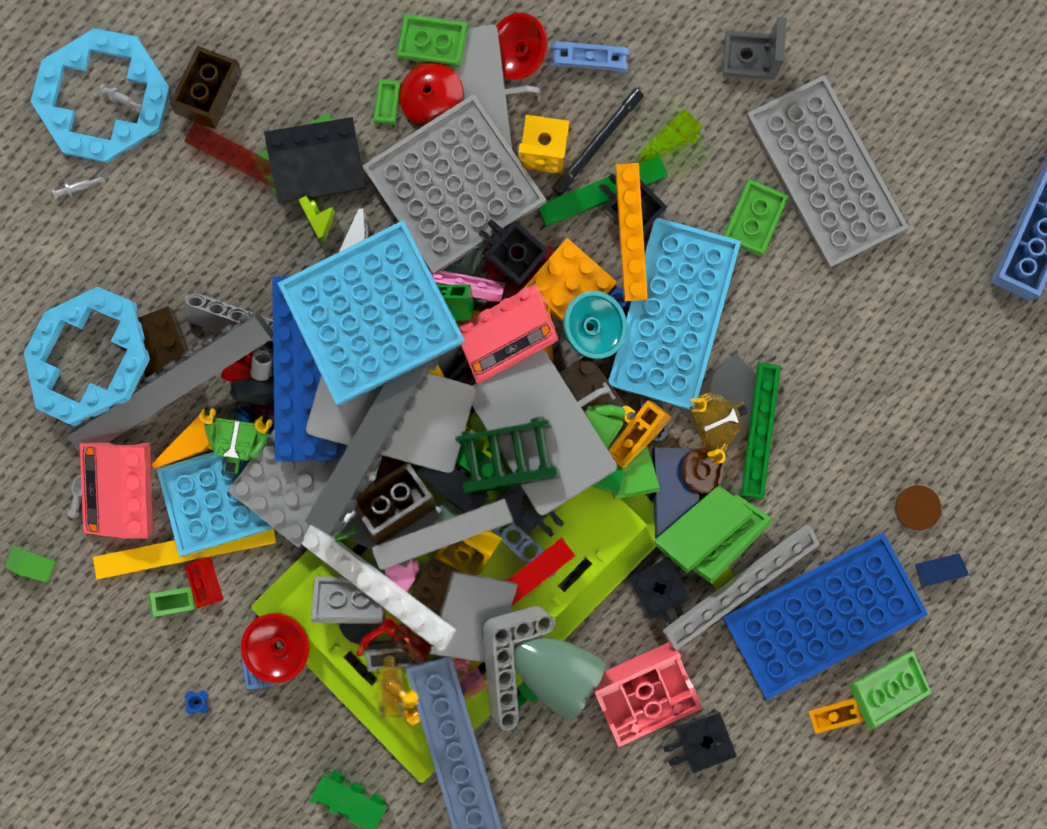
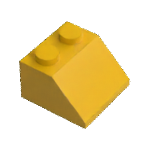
M488 530L440 548L434 558L465 574L478 576L502 538Z

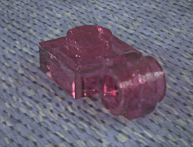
M453 658L457 671L463 670L464 672L463 675L458 677V680L467 699L488 688L478 667L469 671L467 667L471 664L468 659Z

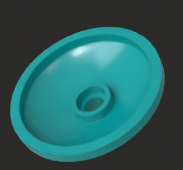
M589 291L576 296L569 303L564 313L563 328L567 341L577 353L591 359H602L611 356L622 346L626 337L627 322L621 306L614 298L603 292ZM587 324H589L591 327L590 331L586 328Z

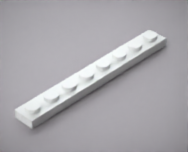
M310 525L301 543L438 650H445L456 629L343 543L335 541L333 537Z

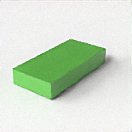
M378 80L374 123L396 125L400 81Z

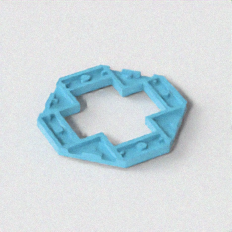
M94 28L41 60L31 103L65 155L109 163L117 155L124 151L127 152L140 144L143 139L161 131L171 89L136 36ZM91 52L131 59L126 78L128 81L147 84L142 103L143 108L140 111L137 124L116 119L111 140L71 132L75 112L55 107L65 68L86 72Z
M95 287L44 312L24 351L36 409L72 426L83 423L82 420L90 416L96 417L110 410V407L118 403H126L130 400L150 360L149 353L145 349L143 342L145 337L142 325L138 322L136 314L138 312L136 303L100 287ZM95 310L120 321L111 342L127 349L108 389L105 390L89 383L80 403L52 391L62 370L46 363L65 323L83 329L91 311Z

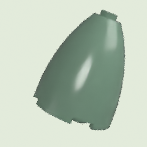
M538 636L513 644L515 669L528 688L541 702L567 721L573 720L586 705L585 701L590 696L593 688H597L604 673L606 663L583 648L550 637Z

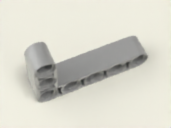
M193 293L185 298V320L218 333L229 324L232 326L238 324V319L249 312L201 294ZM262 316L273 331V320ZM273 336L269 341L256 348L252 355L250 374L255 380L265 381L274 372Z
M539 606L491 618L483 626L490 715L505 731L514 729L519 720L513 644L548 634L554 628V618Z

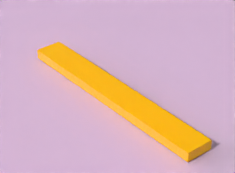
M275 529L182 557L179 556L175 540L93 557L96 580L277 543Z

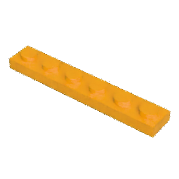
M639 163L616 164L615 176L624 301L647 300Z

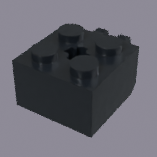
M611 173L608 178L616 186V176ZM640 180L644 233L668 206ZM601 184L599 189L610 199L601 210L619 227L617 193L614 194L607 185Z
M490 220L488 222L489 227L500 236L495 241L487 232L483 230L479 232L478 235L491 246L482 257L510 282L518 286L549 250L518 222L513 221L504 230L495 221ZM511 249H518L517 255L519 259L512 257Z
M521 485L508 487L495 500H506L512 518L527 534L538 525L548 536L552 537L554 535L553 530L542 521L547 515L553 519L556 525L562 527L565 524L553 511L546 515H540L534 506H524L522 502L525 500H522L524 495L527 496Z
M669 557L627 578L648 620L661 614L668 627L673 621L666 611L674 608L678 619L684 615L679 604L691 597ZM656 582L658 584H663L664 589H662V594H660L659 592H653V588L656 587L654 586Z
M717 710L674 726L679 740L663 746L664 752H671L682 747L684 754L668 760L669 765L673 766L687 761L693 774L737 757L721 713ZM704 736L710 739L706 747L704 745L700 746Z

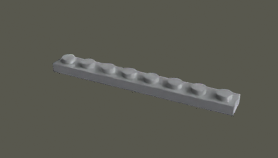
M806 524L662 630L671 647L675 651L680 649L820 545L812 527Z

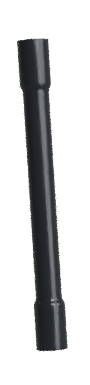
M634 88L619 109L569 169L552 186L553 191L560 196L564 194L574 182L575 177L625 117L643 99L644 94L639 89Z

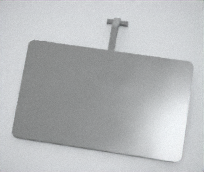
M495 25L470 28L467 33L461 67H448L455 71L462 82L464 89L463 100L474 94L512 149L506 96L524 92L536 93L538 103H540L539 83L536 84V87L521 86L505 89L497 27ZM416 61L417 66L426 63V62ZM430 87L425 89V93H429L431 91Z
M544 349L487 380L474 384L475 394L472 406L487 430L530 423V419L536 417H544V420L548 419L551 422L552 427L545 428L544 434L549 463L559 468L560 478L521 485L540 515H546L617 469L616 462L581 409L587 403L606 393L614 401L616 398L609 386L604 382L603 388L594 391L577 402ZM535 431L521 433L526 467L529 468V471L536 470L538 465H540ZM512 436L498 437L500 452L513 473H515L517 466Z
M428 373L426 386L422 391L419 390L417 392L414 407L411 411H406L403 417L405 419L403 426L399 431L394 432L391 437L393 442L387 452L383 451L382 455L450 473L454 470L461 445L456 442L455 437L462 436L461 432L465 430L475 388L468 384ZM321 375L306 427L307 433L349 446L384 384L337 406ZM377 470L371 472L367 488L374 484Z

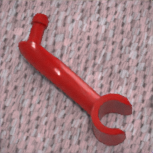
M392 618L385 619L381 627L367 634L360 641V648L356 652V656L360 657L369 643L386 632L390 637H393L395 633L392 630L399 627V625Z

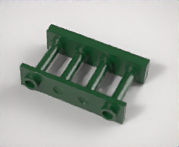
M536 417L530 419V423L478 433L475 430L461 432L462 436L455 438L459 444H466L471 475L469 482L463 483L464 493L470 495L560 478L559 468L549 463L544 434L545 428L552 427L551 422L548 419L544 420V417ZM535 431L540 465H538V469L529 471L525 463L521 433ZM511 435L517 469L514 474L506 475V472H503L498 437ZM488 439L494 473L492 478L483 479L479 472L475 442Z

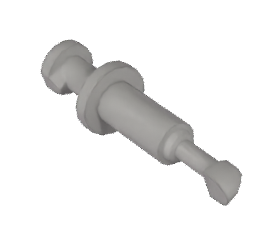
M102 84L99 88V93L102 95L107 94L112 102L118 101L126 106L132 105L136 107L138 112L143 108L142 105L133 102L132 98L122 94L117 87L110 89L108 85Z
M98 177V179L91 181L86 179L71 185L67 182L65 183V188L59 190L54 188L52 193L55 200L65 194L73 197L72 193L88 189L92 184L98 182L104 184L106 180L104 177Z

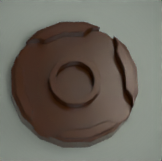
M699 448L690 451L681 463L683 481L689 489L696 493L705 494L713 491L717 486L721 485L724 477L722 463L712 464L714 456L708 457L710 449Z
M914 485L905 488L898 494L895 514L904 527L912 530H925L938 522L941 515V502L932 489Z

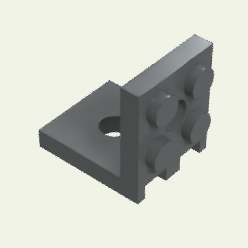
M778 17L770 34L726 31L722 76L774 80L784 62L787 18ZM747 50L751 53L752 58L745 60L741 57L740 52Z

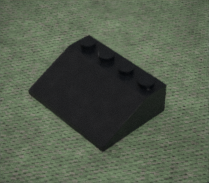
M353 117L264 132L278 204L297 201L305 196L309 199L366 189Z

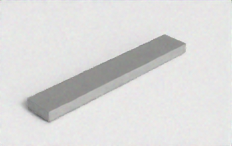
M502 499L372 547L379 569L382 570L513 522V518L506 500Z

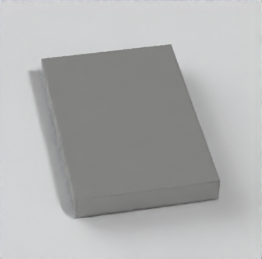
M315 577L311 615L312 623H383L384 607L345 577Z

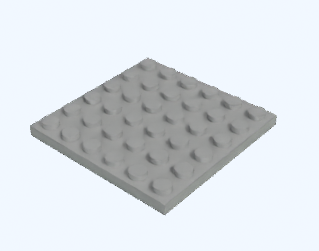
M474 94L362 165L398 222L402 220L405 222L422 258L433 274L442 271L485 243L478 235L481 230L487 232L492 238L496 236L497 233L488 225L490 220L495 221L505 230L513 221L521 220L547 203L539 188Z

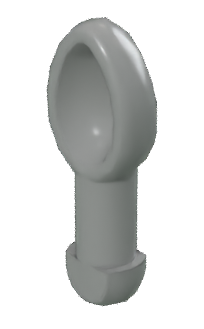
M81 475L75 478L71 486L73 499L70 509H68V516L72 519L77 518L80 514L79 509L82 502Z

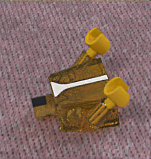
M704 393L698 398L690 399L691 403L695 402V405L690 406V410L703 446L713 449V451L708 452V457L714 456L712 464H719L725 461L724 453L735 439L736 433L741 430L738 418L747 415L748 411L743 402L733 406L732 401L725 399L722 395Z
M385 658L383 660V668L377 670V700L381 718L404 716L411 726H416L421 722L419 713L415 710L409 714L407 710L419 704L418 696L414 690L407 694L405 693L402 668L398 667L397 658Z

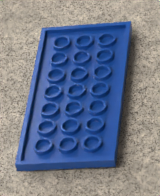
M291 276L272 277L275 462L340 460L348 445L312 436L306 431L321 372L278 285L279 282Z
M880 533L726 614L722 618L765 700H768L923 618L928 613L885 534Z

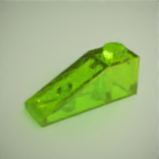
M683 109L638 154L636 161L640 164L657 156L661 157L685 149L690 143L692 145L696 144L702 137L700 133L703 125Z

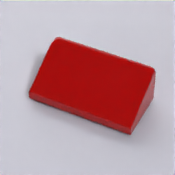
M211 557L202 558L184 565L197 609L224 600Z

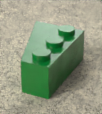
M329 770L325 773L308 802L315 805L318 801L327 806L329 812L333 814L337 812L346 817L347 821L363 829H376L389 806L385 803L386 799L377 793L369 794L365 791L366 787L356 781L353 784L345 780L346 776L337 770L333 772Z

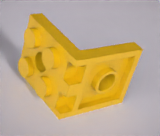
M526 115L522 144L520 143L518 159L525 169L535 170L536 168L538 171L562 174L569 121ZM547 135L550 137L551 142L548 145H542L538 141L539 137Z

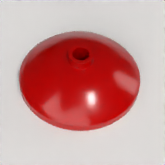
M513 13L506 16L496 25L503 77L511 80H521L532 75L543 63L548 47L547 34L542 23L530 14Z
M425 63L415 67L406 75L399 91V103L403 113L411 122L421 127L453 108L464 99V89L459 76L450 67L440 63ZM430 87L431 91L429 93H425V89Z
M268 613L256 618L246 628L241 640V655L246 667L255 677L269 683H282L293 679L304 669L310 655V642L305 629L296 619L282 613ZM278 641L283 643L282 649L278 648Z

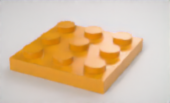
M566 238L524 288L535 284L547 301L551 313L563 323L566 308L576 296L589 291H599L608 294L617 281Z

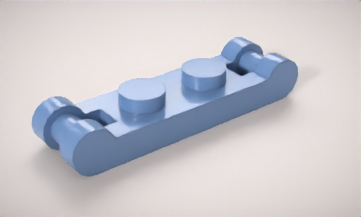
M559 41L551 43L553 55L550 57V66L612 70L620 73L628 71L626 60L629 57V49L626 47ZM563 51L568 52V57H562L561 53ZM612 56H617L618 61H611Z

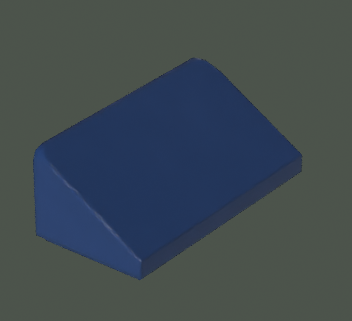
M959 553L915 564L921 586H929L969 576Z

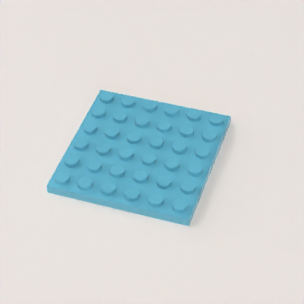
M403 220L278 283L337 406L465 343Z

